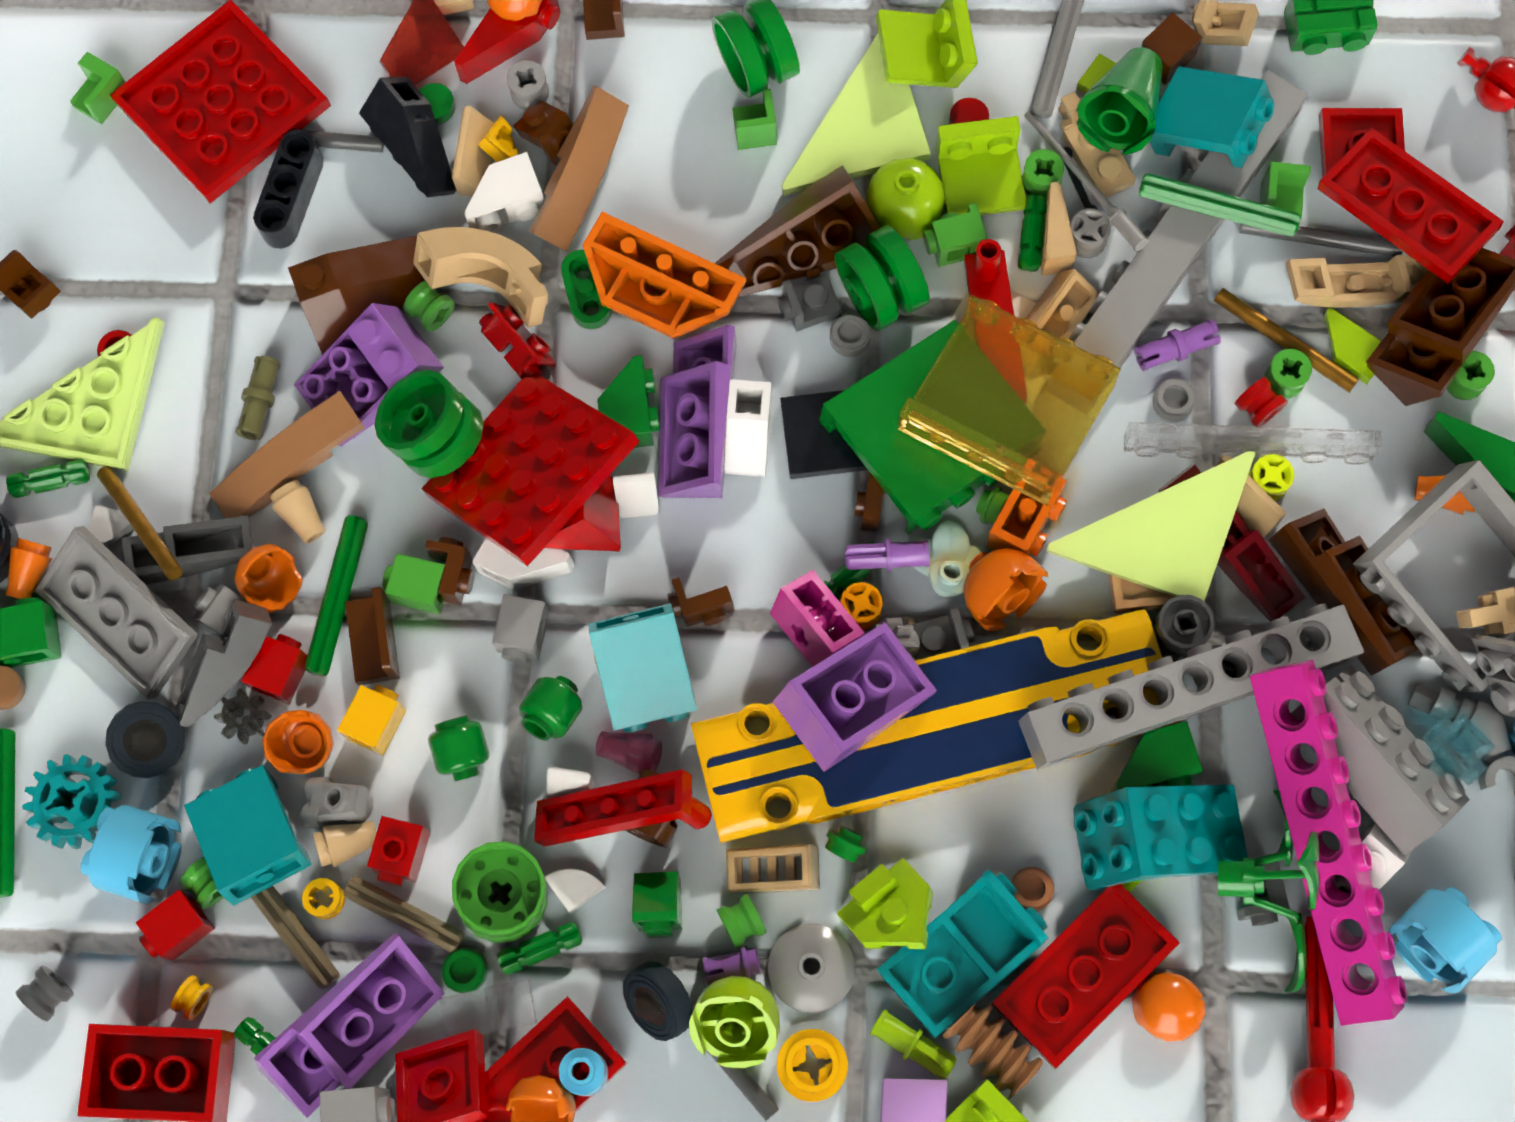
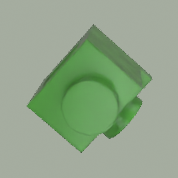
M976 203L968 205V210L965 214L959 215L953 212L942 215L932 222L931 230L923 231L928 255L935 254L938 267L964 261V255L976 253L977 245L982 240L988 239Z

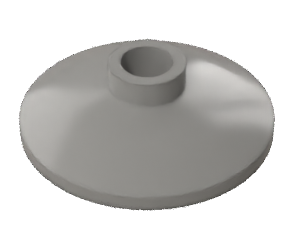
M803 924L785 932L774 944L768 959V977L775 994L786 1005L801 1012L817 1013L836 1006L848 994L855 977V960L850 946L839 933L827 926ZM813 958L819 962L820 970L814 975L805 973L803 963L807 959Z

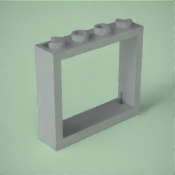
M1477 460L1458 464L1353 563L1361 573L1360 579L1371 592L1379 594L1389 606L1387 611L1391 618L1410 631L1416 639L1414 643L1417 649L1426 657L1433 659L1443 671L1441 675L1444 681L1451 688L1460 692L1484 691L1489 686L1485 673L1479 667L1477 660L1471 665L1468 664L1384 561L1458 491L1462 493L1515 557V502L1481 461ZM1515 632L1502 634L1499 638L1515 642Z

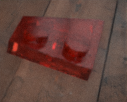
M413 0L379 63L389 77L408 76L414 85L417 86L454 62L464 46L434 0Z

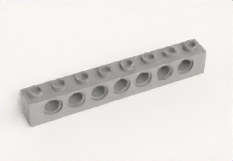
M1326 603L1303 611L1302 619L1290 622L1288 616L1263 625L1264 632L1251 635L1249 629L1226 637V645L1213 649L1211 643H1205L1186 651L1188 658L1173 662L1171 656L1164 657L1147 665V672L1134 676L1132 669L1126 670L1107 678L1109 685L1094 689L1093 684L1089 683L1068 691V699L1054 703L1052 697H1047L1027 706L1029 712L1018 722L1036 769L1039 770L1252 696L1254 691L1250 675L1259 671L1311 659L1314 660L1316 669L1324 671L1353 660L1363 654L1364 650L1344 604L1328 609ZM1300 634L1307 636L1311 640L1313 651L1303 647L1300 642ZM1261 647L1267 648L1273 653L1275 658L1274 665L1263 659ZM1222 660L1230 662L1235 667L1236 678L1225 674L1222 669ZM1183 674H1189L1196 680L1197 692L1186 688L1182 680ZM1143 687H1149L1156 692L1159 700L1158 705H1152L1145 700ZM1104 700L1111 701L1118 707V719H1112L1105 714L1103 710ZM1063 714H1070L1078 720L1080 726L1079 733H1072L1064 727L1062 722Z

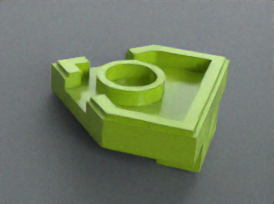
M904 858L889 870L883 864H880L848 891L853 900L836 914L866 949H883L884 946H907L908 949H926L928 938L927 922L929 909H931L933 891L929 884Z

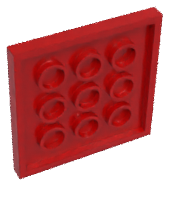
M232 0L226 2L110 94L114 103L209 204L278 149L280 141L285 134L296 129L302 130L331 107L328 98Z
M535 373L531 377L524 376L483 421L481 440L473 455L460 468L446 476L431 478L421 490L435 503L528 567L640 441L633 431Z

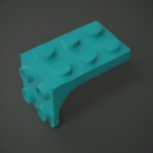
M1234 785L1126 787L1078 803L1073 810L1074 828L1077 832L1081 857V871L1088 890H1099L1118 884L1155 878L1218 875V860L1243 861V858H1248Z
M987 869L963 895L927 925L928 938L926 949H908L907 946H903L876 970L934 1039L1049 939L1044 932L1048 927L1046 922L1031 906L1026 910L1014 898V895L1018 893L1016 888L1001 872L994 875L991 870Z

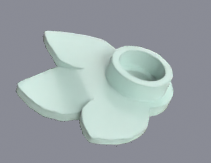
M946 520L938 526L932 540L928 539L930 567L919 566L913 568L929 577V582L938 595L952 598L963 593L971 561L978 554L985 551L989 553L986 546L969 545V538L965 529L953 520ZM910 536L907 542L924 541L927 539ZM944 572L952 573L957 578H949Z

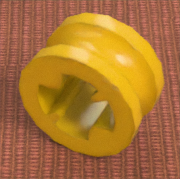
M328 878L312 880L303 891V907L308 913L319 919L328 920L334 918L342 911L345 905L344 890L339 884ZM331 888L333 894L329 895L333 899L329 907L320 905L316 909L314 903L318 902L314 898L318 890L327 892Z
M191 975L175 993L170 1006L171 1010L175 1012L183 1010L185 1012L184 1018L192 1021L205 1008L212 995L213 986L207 983L200 985L199 978Z

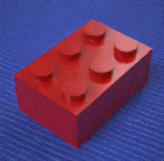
M89 1024L77 1116L176 1122H227L236 1040L234 1032L219 1029Z

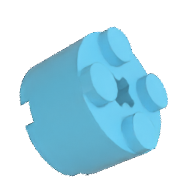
M121 805L116 809L107 807L98 818V833L92 848L85 853L82 859L81 873L89 876L91 884L96 889L143 904H149L155 900L150 895L156 889L164 891L175 873L182 844L174 842L175 831L181 832V826L174 819L129 805Z
M1447 887L1445 891L1437 889L1425 891L1389 928L1390 934L1396 933L1399 939L1395 943V950L1403 961L1428 983L1434 978L1446 983L1441 990L1448 993L1460 992L1496 955L1497 944L1502 940L1498 929L1491 923L1482 920L1470 909L1466 896L1453 887Z

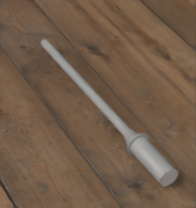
M1027 111L1024 117L1104 207L1109 217V224L1115 226L1135 251L1144 249L1149 240L1126 215L1127 212L1124 209L1115 207L1108 201L1033 113Z

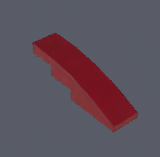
M1191 465L1160 488L1158 492L1179 484L1201 472L1196 465ZM1235 511L1217 565L1271 622L1281 618L1306 596L1257 529L1250 530Z

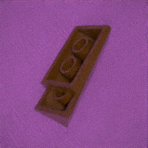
M1482 248L1449 284L1430 270H1427L1389 319L1388 334L1368 358L1366 364L1405 406L1442 396L1515 290V259Z
M1325 508L1289 522L1269 539V542L1317 605L1326 603L1328 609L1344 604L1364 650V653L1357 658L1371 676L1418 650L1414 643L1415 637L1406 627L1401 626L1391 618L1387 611L1389 606L1379 594L1371 592L1360 579L1361 573L1353 565L1368 550L1361 536H1357L1345 542Z

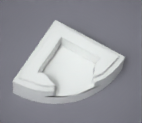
M98 505L94 507L88 530L106 547L125 534L128 535L133 530L121 510Z
M562 869L545 876L546 882L570 914L605 888L595 876L578 869Z

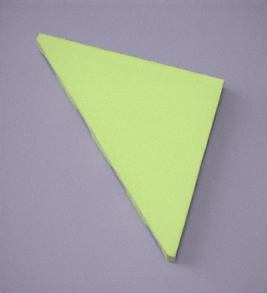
M878 34L783 182V196L802 192L808 186L842 165L851 179L874 174L882 165L894 159L930 160L931 152L910 85L886 81Z
M154 317L141 330L130 337L128 335L102 351L100 353L101 356L82 368H76L53 383L52 388L33 400L25 401L2 416L4 419L0 421V448L70 461L82 459L87 464L101 467L109 466L112 469L129 471L165 322L161 318Z
M1245 452L1048 544L1046 552L1173 597L1192 595L1205 601L1256 452Z

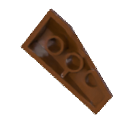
M842 165L808 186L715 262V264L747 279L738 296L739 298L780 287L782 282L789 279L794 280L805 276L807 279L820 276V272L835 269L834 256L836 252L855 242L865 248L866 236L880 229V226Z
M417 236L327 253L288 267L300 304L322 355L372 303L396 306L401 309L410 292L418 284L425 281L413 264Z

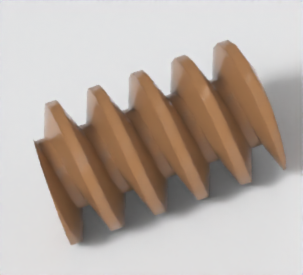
M974 1004L943 1034V1037L947 1040L959 1035L960 1039L955 1050L960 1053L971 1048L973 1052L968 1060V1064L974 1066L984 1062L986 1065L980 1077L985 1080L996 1075L998 1079L995 1088L999 1092L1009 1089L1011 1092L1007 1100H1010L1038 1073L1043 1060L1038 1057L1026 1062L1025 1059L1031 1047L1028 1044H1024L1014 1049L1013 1044L1018 1033L1011 1031L1001 1035L1000 1032L1005 1023L1003 1017L989 1022L987 1019L993 1007L987 1004L976 1008Z

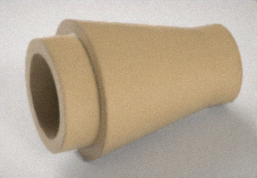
M299 480L291 481L272 493L270 496L274 503L272 509L301 537L305 544L318 539L326 532L308 487H302Z
M374 821L322 826V831L313 833L321 866L333 864L334 868L372 848L377 833Z

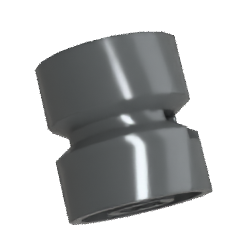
M1178 595L1169 599L1161 608L1152 623V627L1162 658L1171 656L1173 662L1188 658L1186 651L1205 644L1210 639L1215 627L1214 615L1210 607L1202 599L1192 595Z

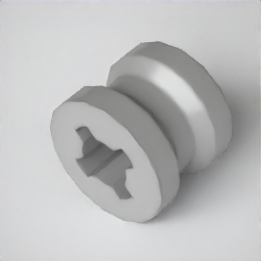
M523 60L515 63L509 69L507 85L516 106L527 110L540 100L547 101L549 87L542 66L531 60ZM526 80H532L531 83L522 84Z
M1093 208L1080 210L1074 215L1070 224L1077 256L1093 258L1103 252L1111 232V225L1109 224V218L1100 210ZM1084 235L1091 236L1093 240L1082 237Z

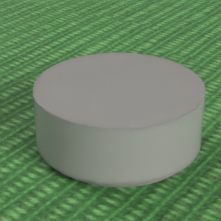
M845 314L838 317L832 323L830 343L838 354L854 357L867 349L870 342V327L862 317L855 314Z
M1177 378L1163 381L1157 387L1153 396L1155 412L1162 419L1171 422L1187 418L1196 403V394L1193 387L1188 382Z

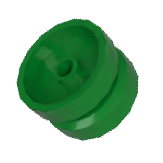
M749 0L743 5L742 16L730 9L713 17L711 20L715 41L724 64L735 85L747 99L763 92L764 89H768L769 77L780 84L800 73L799 60L791 35L782 16L771 0Z
M889 225L883 226L867 235L865 248L855 242L835 253L834 261L837 272L850 300L861 317L875 331H880L898 321V308L909 314L929 303L928 286L918 262L903 238Z
M430 370L414 372L398 381L385 394L377 409L374 423L377 438L397 457H400L418 475L428 478L446 476L460 468L477 448L484 425L481 411L441 373Z

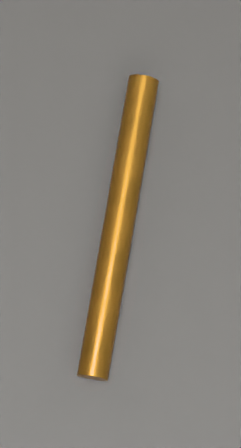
M1222 288L1215 297L1214 302L1282 348L1296 349L1303 352L1309 358L1313 369L1348 393L1351 392L1359 381L1358 378L1225 288Z
M109 466L100 468L97 472L98 479L169 580L180 578L183 574V569L113 469Z

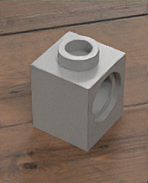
M507 594L503 595L492 640L497 652L502 653L501 657L503 659L516 663H526L527 658L539 660L550 614L545 602Z

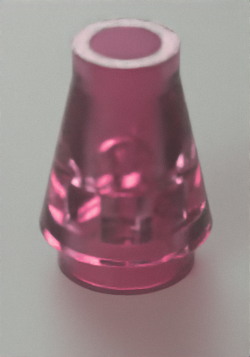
M602 731L597 739L595 752L597 756L613 761L640 775L642 769L654 772L657 770L662 754V741L654 739L651 733H609Z

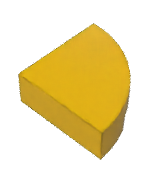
M500 115L478 143V146L496 162L519 154L518 148L515 149L511 136L513 130L505 118Z

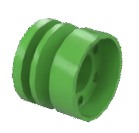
M506 841L490 842L471 850L458 864L452 880V900L465 926L478 938L493 943L514 942L529 935L542 921L548 904L547 885L537 859L527 850ZM498 886L503 891L509 888L512 889L508 893L511 901L506 905H503L500 901L494 904L491 903L495 898L493 890Z

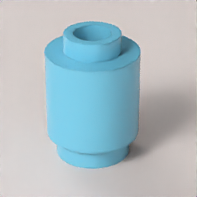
M577 1048L568 1052L563 1057L559 1066V1078L562 1085L569 1092L579 1096H592L601 1091L608 1079V1066L603 1057L593 1050ZM584 1062L590 1068L589 1076L584 1080H577L574 1076V1069L578 1063Z

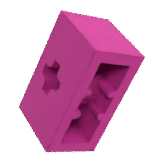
M814 570L780 588L770 611V615L812 667L865 635V632Z

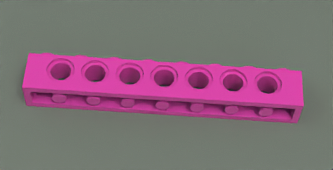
M1313 659L1259 671L1250 675V680L1297 860L1300 859L1308 844L1310 832H1317L1319 861L1317 867L1320 884L1316 907L1314 910H1311L1340 1025L1394 1019L1404 1008V1003L1407 1002L1406 986L1403 978L1396 976L1392 959L1395 958V944L1390 932L1384 931L1381 915L1384 913L1383 899L1379 889L1373 888L1369 873L1372 870V857L1368 846L1361 843L1357 828L1361 824L1360 811L1356 801L1350 800L1346 783L1349 782V769L1345 758L1338 755L1334 739L1338 737V728L1331 712L1327 713L1323 698V695L1326 694L1324 675L1320 669L1315 668ZM1291 699L1299 701L1304 706V720H1298L1291 715L1289 711ZM1302 743H1307L1315 749L1317 754L1315 764L1305 761L1301 756L1300 746ZM1312 787H1319L1325 791L1328 796L1327 807L1320 806L1313 800L1311 795ZM1323 831H1330L1338 837L1340 842L1339 850H1333L1324 843ZM1334 875H1342L1348 879L1352 888L1351 893H1343L1336 887ZM1302 878L1306 895L1308 898L1309 889L1306 878ZM1353 919L1357 921L1362 927L1363 937L1352 935L1346 928L1345 920ZM1357 963L1368 965L1374 972L1375 980L1364 979L1357 971Z

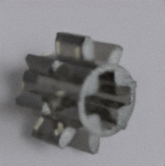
M238 689L237 697L229 700L225 697L221 699L224 704L222 712L214 715V719L226 724L221 732L224 737L230 739L237 732L239 741L246 745L248 744L249 736L255 734L264 736V730L261 729L264 720L272 718V715L265 710L259 709L264 703V699L260 695H254L249 701L247 693L243 689ZM244 710H248L250 712V715L244 716L242 718V724H239L236 721V718L242 717L244 714Z

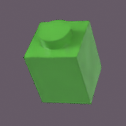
M396 554L393 566L388 565L384 572L382 588L386 590L385 594L392 604L441 615L444 600L438 591L445 564Z

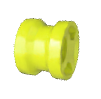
M1268 454L1259 458L1248 474L1275 502L1279 501L1286 494L1295 477L1291 463L1283 456Z

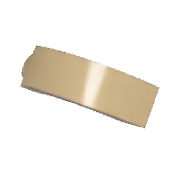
M445 227L417 234L413 264L431 289L457 283L484 285L504 296L527 328L542 324L545 306L548 304V293L545 286L539 282L542 264L530 251L504 236L475 228Z

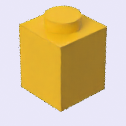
M376 684L374 690L360 685L337 731L345 739L383 756L406 710L397 701L399 695L390 689Z

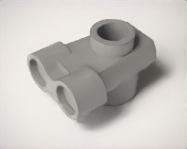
M311 777L305 783L304 790L307 801L301 809L300 821L305 828H322V826H327L331 821L339 820L352 824L363 823L372 813L373 799L367 787L363 785L334 783L330 777Z

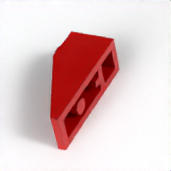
M542 0L536 15L525 17L518 21L502 19L490 8L454 61L460 81L468 84L540 41L547 29L551 30L558 22L560 17L558 0Z

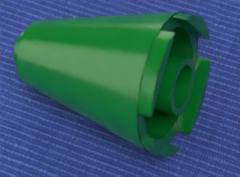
M1143 47L1131 49L1081 97L1076 109L1079 118L1077 121L1078 130L1090 144L1099 150L1109 153L1112 148L1123 150L1121 155H1130L1142 150L1151 141L1156 127L1163 70L1162 61L1154 51Z

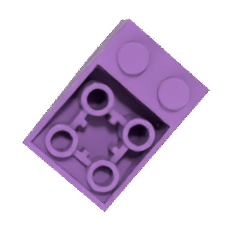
M372 303L294 386L311 409L341 391L365 427L338 445L343 446L374 425L380 403L385 394L398 381L414 372L424 370L439 373L444 366L399 307Z

